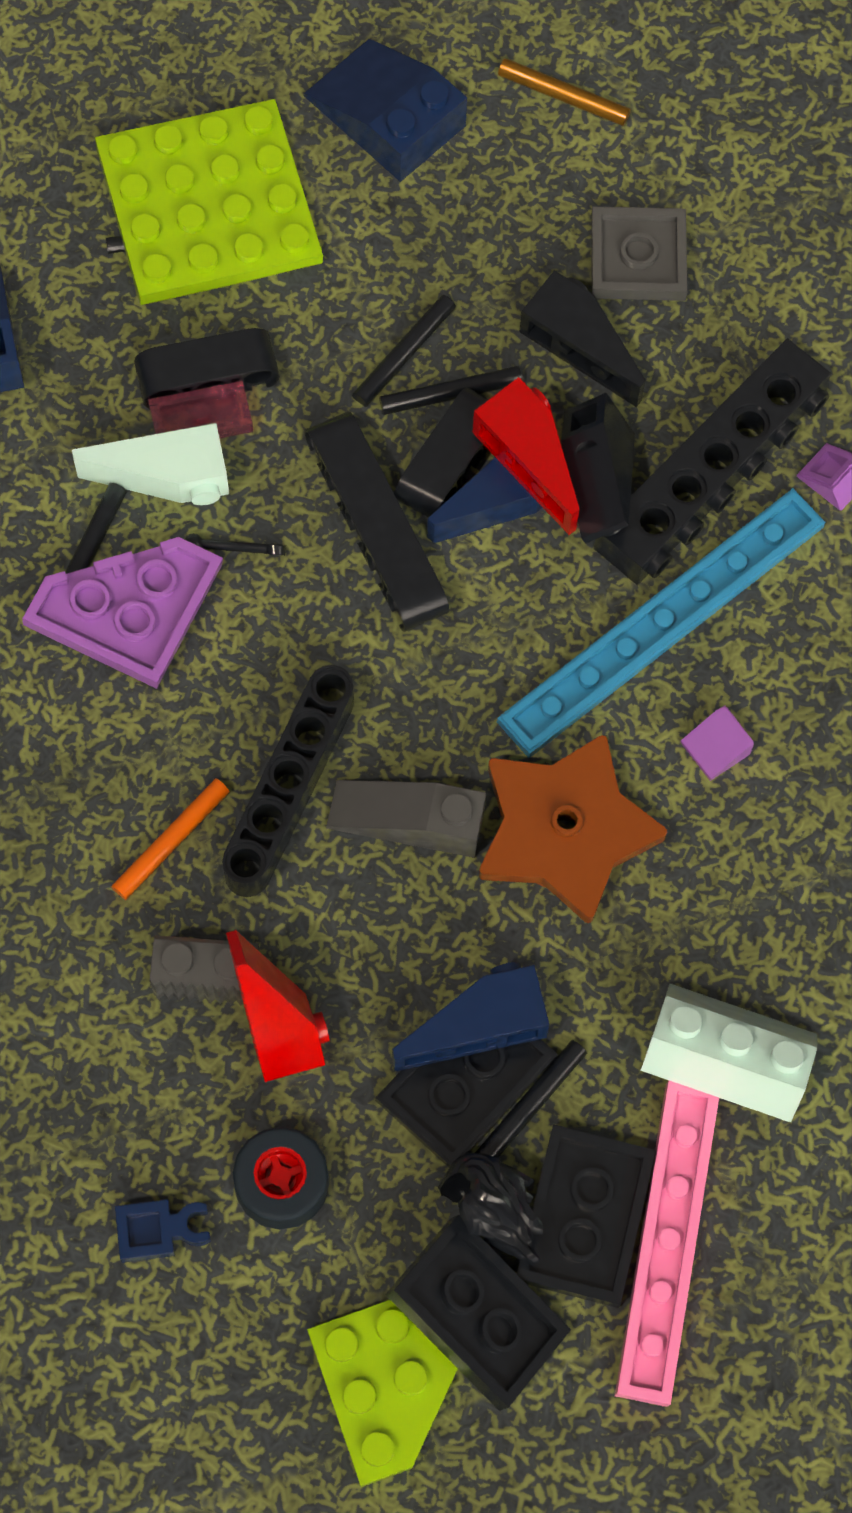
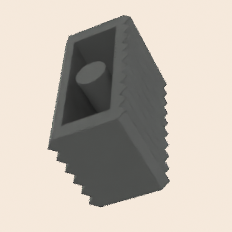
M154 936L150 983L153 993L158 1000L162 996H165L168 1000L175 996L178 1001L185 997L189 1002L196 998L199 1003L204 999L209 1003L216 999L219 1004L225 1000L230 1005L235 1001L240 1006L243 1004L228 941ZM250 942L258 951H260L259 943Z

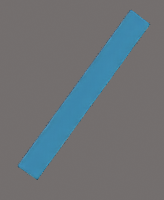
M792 488L497 718V723L528 758L532 757L824 528L826 522Z

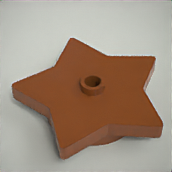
M601 735L553 765L497 758L489 760L488 772L503 821L480 866L479 878L481 880L539 884L550 890L584 922L592 923L612 869L662 843L666 839L667 829L619 793L606 736ZM569 820L575 826L571 829H564L559 826L557 821Z

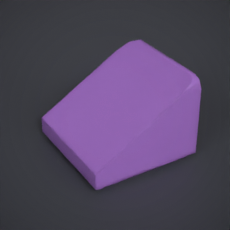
M826 443L797 474V477L842 511L852 500V453Z
M725 705L717 709L681 740V744L710 781L749 756L754 745L751 737Z

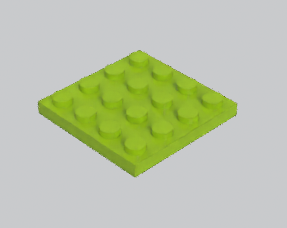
M275 99L95 137L96 150L140 305L226 287L323 263V253Z

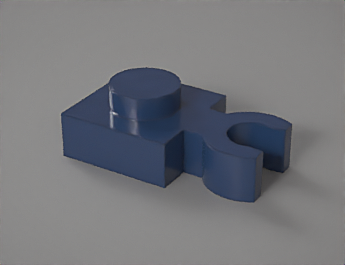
M168 1199L115 1206L119 1255L122 1263L175 1256L173 1242L175 1240H183L191 1246H204L211 1242L209 1232L194 1233L188 1228V1223L193 1217L208 1215V1208L204 1203H190L183 1207L179 1214L170 1213Z

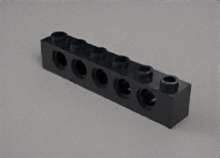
M787 338L631 495L629 526L622 528L612 536H603L595 539L594 550L637 586L648 574L652 578L659 576L672 559L670 552L680 542L687 546L697 537L704 526V522L701 520L712 509L719 513L730 503L736 493L733 487L743 477L750 481L762 470L767 462V458L764 455L774 445L782 449L788 444L798 430L799 426L796 423L805 413L813 417L821 410L829 398L826 389L831 372ZM780 397L786 400L788 404L777 405L769 398ZM742 428L751 429L758 436L746 437L738 430ZM718 460L724 463L727 468L714 469L706 462ZM687 492L693 495L695 500L684 502L679 500L674 494ZM655 524L661 527L664 532L656 535L650 534L642 526Z

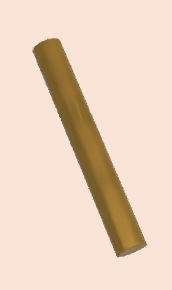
M504 58L500 65L498 76L624 126L630 115V108Z

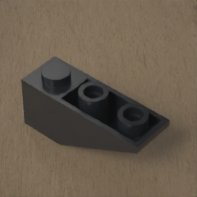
M607 393L564 411L561 442L579 505L578 524L581 538L585 544L603 536H612L622 528L629 526L635 433Z

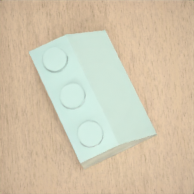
M669 984L641 1071L791 1122L806 1090L817 1051V1034Z

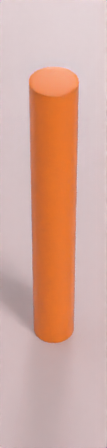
M215 778L116 880L111 888L124 900H127L230 793L227 786Z

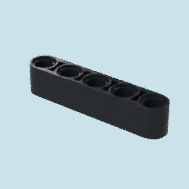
M348 411L305 429L304 434L310 451H316L321 461L317 465L330 491L336 490L341 500L337 505L351 531L356 530L361 539V542L357 544L370 570L377 571L382 581L378 585L391 611L397 610L403 622L399 625L400 629L405 632L449 613V604L445 592L353 414Z
M322 666L315 670L310 677L224 852L222 863L225 881L229 889L238 896H256L263 892L269 884L352 712L354 705L352 677L348 671L340 666ZM330 688L338 689L344 694L342 698L332 702L325 701L319 697L322 691ZM306 731H316L323 736L320 742L312 745L303 744L298 740V737ZM290 773L302 779L298 786L289 789L283 788L276 783L281 776ZM265 817H273L281 822L277 830L269 833L259 831L255 828V825ZM243 861L255 862L260 867L258 872L251 877H240L233 872L236 865Z

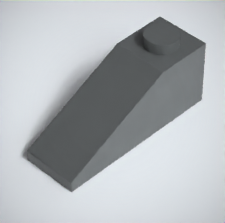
M337 780L326 829L475 858L485 811L486 793L440 783Z

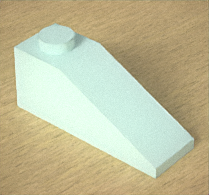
M216 423L72 449L77 476L81 479L106 485L115 483L126 490L179 503L192 501L195 505H209L218 501L220 496L229 494L227 472Z

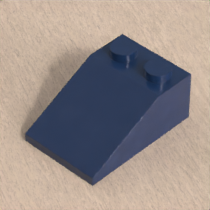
M371 39L363 43L304 93V97L400 182L466 126L467 97L434 68Z

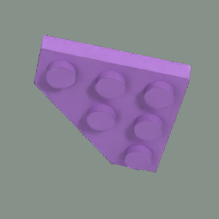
M176 537L160 542V546L135 554H132V551L93 562V566L68 574L63 571L46 576L22 618L23 625L157 689L222 566L223 558L189 541Z

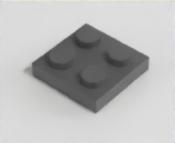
M592 206L591 294L596 299L685 301L687 296L686 209Z

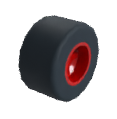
M286 1127L265 1129L248 1139L236 1155L232 1175L237 1200L246 1215L261 1226L279 1230L298 1227L313 1218L324 1204L329 1186L326 1158L316 1141L302 1131Z

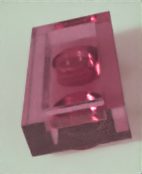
M243 381L148 400L155 434L214 423L217 424L219 439L253 432V423Z

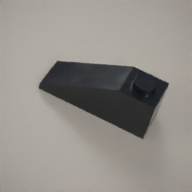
M554 270L522 310L520 333L637 407L642 401L646 381L594 295L579 280L572 277L566 278Z

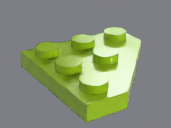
M391 1300L307 1329L360 1486L364 1487L412 1469L458 1368Z

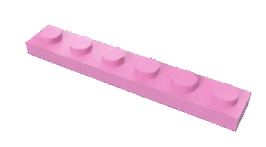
M669 1080L665 1087L655 1148L656 1153L652 1166L615 1390L616 1397L665 1407L671 1405L719 1098Z

